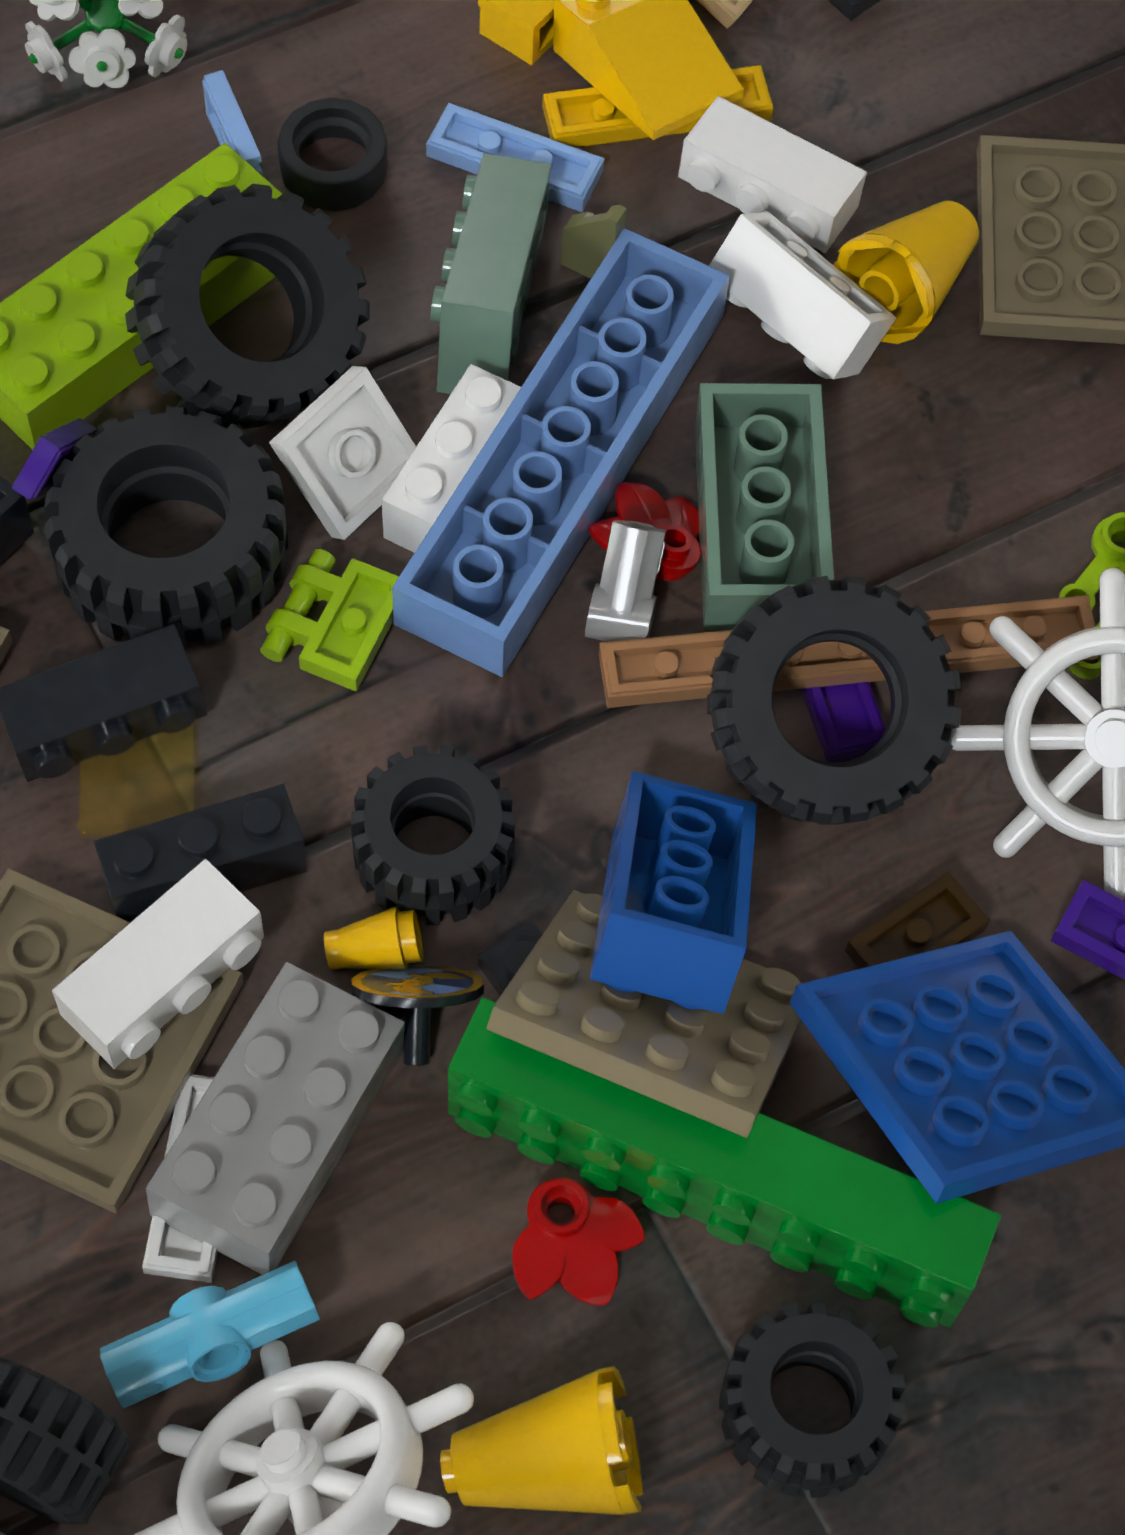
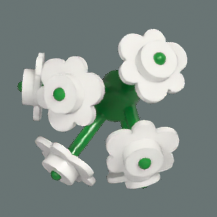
M29 0L32 4L38 6V15L45 21H52L55 17L69 21L77 15L79 7L85 10L86 19L53 40H51L41 25L36 26L32 21L25 24L29 33L25 49L30 62L40 72L45 73L48 71L50 74H54L61 82L67 80L68 75L63 66L64 60L59 50L78 38L79 46L71 50L69 65L74 71L84 74V81L90 87H99L105 83L111 88H120L127 84L129 80L128 69L134 66L136 55L131 49L125 48V38L119 32L120 29L149 44L144 60L149 65V75L157 77L161 72L167 73L176 67L183 59L187 49L186 33L183 32L185 19L182 16L175 15L168 24L162 23L157 29L156 34L126 18L127 16L135 15L137 12L146 19L156 18L162 12V0ZM95 30L96 32H99V35L90 31Z

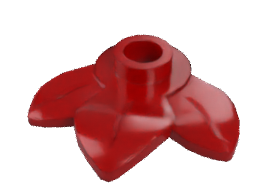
M636 482L617 484L614 499L618 516L591 524L588 530L591 537L607 551L612 523L615 519L653 525L654 527L666 530L660 569L656 578L664 581H677L693 571L701 556V547L696 539L699 536V518L696 507L684 496H675L664 501L656 490L645 484Z
M558 1177L546 1180L538 1185L530 1195L527 1204V1221L529 1226L519 1235L513 1245L512 1265L515 1280L521 1292L529 1300L540 1297L559 1282L566 1292L579 1301L595 1306H606L614 1295L618 1281V1263L615 1252L632 1249L644 1242L645 1234L640 1221L634 1211L617 1198L592 1197L590 1192L581 1183L570 1178ZM556 1204H564L572 1210L574 1216L569 1222L559 1224L550 1219L548 1210Z

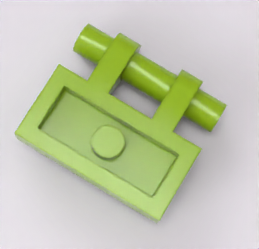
M315 549L307 564L299 565L289 584L293 590L283 608L274 610L267 622L265 629L268 635L260 648V652L271 661L281 662L290 646L302 645L304 648L299 656V667L301 670L357 692L393 623L392 587L399 576L352 558L342 577L330 573L336 561L333 555L325 550ZM324 600L328 602L318 622L306 618L314 601Z

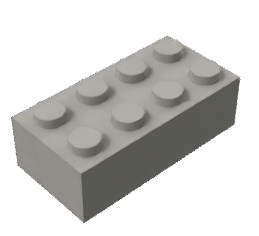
M286 962L147 1185L146 1194L150 1216H157L165 1220L167 1225L201 1243L204 1241L212 1245L218 1252L261 1275L275 1270L402 1055L405 1022Z

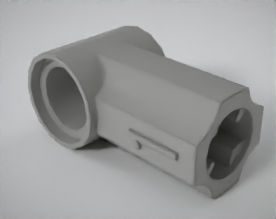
M616 519L613 521L601 582L595 585L589 607L585 637L606 642L649 638L657 602V596H654L653 592L657 573L660 569L666 530L635 521Z

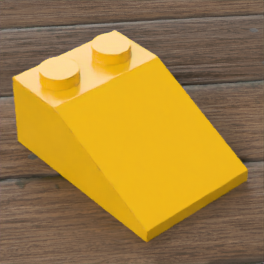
M554 0L553 51L652 140L701 118L718 96L731 103L743 98V87L688 0Z

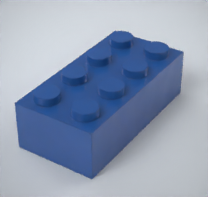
M636 771L631 772L612 834L590 980L606 983L612 988L623 992L636 991L671 1000L687 1009H705L724 1014L747 948L756 803Z

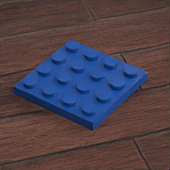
M1012 931L798 984L795 987L790 1005L936 1204L1125 1146L1124 1067Z

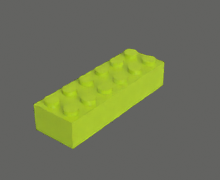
M226 143L220 145L0 303V419L32 450L42 435L78 418L85 419L153 368L151 362L140 366L133 351L141 343L139 332H127L125 313L134 307V300H130L125 296L128 278L138 270L134 261L142 247L153 238V233L187 203L200 195L208 197L217 188L235 185L239 188L240 192H243L251 184L270 186L272 198L274 199L282 195L279 190ZM220 256L211 261L202 272L199 287L200 305L208 327L274 279L275 276L261 264L244 257Z

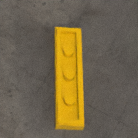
M761 65L731 69L744 89L743 98L733 102V104L768 122L772 121L773 105ZM595 87L543 94L542 107L549 136L552 140L577 148L650 138ZM700 118L666 135L688 133Z

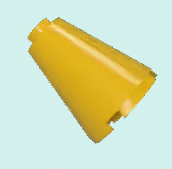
M942 201L859 234L848 240L840 248L837 261L833 265L897 317L881 342L892 344L904 343L915 339L929 326L978 243V224L972 213L963 205L954 201Z
M614 1366L596 1370L454 1432L451 1436V1448L441 1450L440 1453L441 1473L447 1493L458 1492L464 1506L616 1515L641 1512L642 1506L636 1496L643 1495V1484L632 1416L626 1417L623 1410L617 1411L614 1398L627 1396L619 1370Z

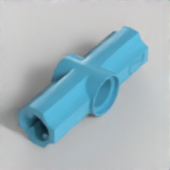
M293 1261L228 1291L218 1286H205L191 1290L172 1305L169 1311L170 1317L99 1348L100 1358L115 1395L124 1409L192 1377L202 1382L219 1381L230 1377L248 1363L252 1350L318 1321L320 1317L296 1261Z

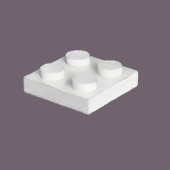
M352 366L269 442L332 538L345 540L382 505L384 495L416 448L367 367Z

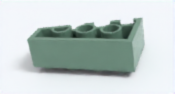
M483 153L477 176L467 175L462 203L463 210H467V212L457 211L453 226L452 246H457V248H446L441 282L445 283L446 286H435L431 304L430 320L440 323L437 392L451 394L470 364L510 382L511 361L515 362L522 313H526L532 271L536 266L548 210L551 164Z

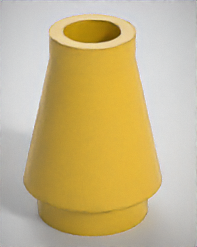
M395 906L340 929L324 932L325 954L330 970L351 968L407 971L409 964L423 962L424 959L421 930L415 910L400 912L398 906Z

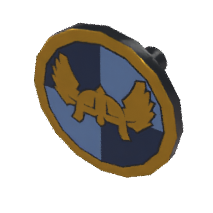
M409 965L407 971L372 969L361 972L351 978V991L353 996L362 1001L369 1002L368 1004L405 1022L403 1062L406 1065L423 1066L430 1063V1008L460 1005L477 1000L484 994V982L482 977L465 970L429 965Z

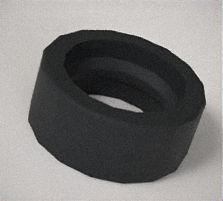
M330 97L310 101L297 108L281 125L278 139V154L283 182L291 193L304 198L305 204L316 209L332 211L354 208L372 198L383 185L388 166L387 139L382 122L370 109L352 100ZM329 137L349 139L361 145L367 152L362 162L350 169L335 172L317 170L305 164L299 157V154L306 146L316 140Z

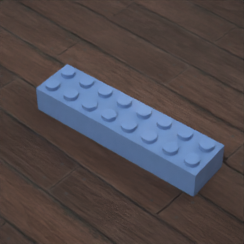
M624 228L392 587L393 623L395 626L503 678L590 536L588 532L590 525L598 522L615 495L617 484L623 482L723 319L730 275Z

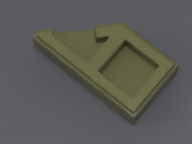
M622 205L611 206L608 212L594 215L592 212H583L572 215L563 228L561 265L591 279L625 228L627 208Z

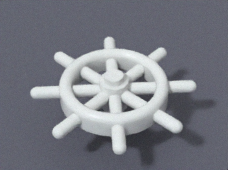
M1109 568L1100 576V626L1073 633L1057 641L1045 651L1010 618L999 616L992 620L989 626L990 635L1026 671L1017 683L1010 698L1004 725H959V728L952 729L948 743L953 745L952 749L956 751L1004 750L1011 778L1027 806L994 839L993 847L999 856L1009 858L1015 855L1047 823L1071 838L1103 846L1104 891L1121 900H1125V575L1117 568ZM1101 655V704L1076 682L1065 669L1080 660ZM1045 688L1076 716L1082 724H1031L1036 704ZM1083 749L1049 784L1042 776L1033 754V750ZM1102 768L1103 815L1093 814L1070 804L1068 801Z
M394 1322L384 1323L378 1328L356 1363L318 1361L291 1367L286 1345L280 1340L271 1341L263 1345L260 1350L264 1379L231 1400L209 1422L203 1431L177 1424H168L160 1430L158 1434L160 1448L167 1453L187 1458L178 1485L177 1514L133 1535H224L221 1526L255 1510L256 1512L240 1535H276L287 1518L294 1525L296 1535H388L400 1518L430 1527H441L447 1523L451 1515L448 1501L443 1497L416 1490L423 1463L421 1433L467 1412L474 1402L473 1392L464 1384H455L406 1406L397 1390L389 1381L382 1377L385 1369L404 1342V1331L400 1325ZM322 1412L310 1431L304 1429L302 1417ZM357 1412L377 1420L341 1437ZM265 1438H267L263 1442L261 1447H257L258 1444H260ZM377 1454L367 1476L343 1470ZM235 1472L255 1477L226 1491Z

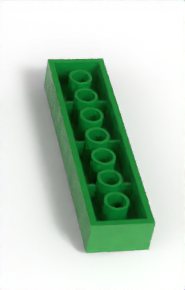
M484 997L481 998L448 1067V1114L456 1117L455 1122L462 1129L483 1138H491L494 1133L517 1143V1149L523 1155L539 1163L551 1165L557 1160L580 1170L579 1175L582 1179L597 1188L606 1191H616L620 1187L643 1197L642 1202L645 1206L663 1216L679 1218L681 1214L705 1223L707 1224L706 1230L712 1236L726 1243L743 1245L747 1241L770 1251L769 1256L774 1262L789 1270L805 1273L810 1268L834 1278V1285L852 1297L871 1300L873 1296L897 1305L899 1306V1313L913 1323L929 1328H936L938 1324L948 1328L952 1326L975 1288L1001 1214L961 1197L936 1204L918 1179L761 1113L758 1114L748 1138H745L487 1030L490 1015L496 1002Z

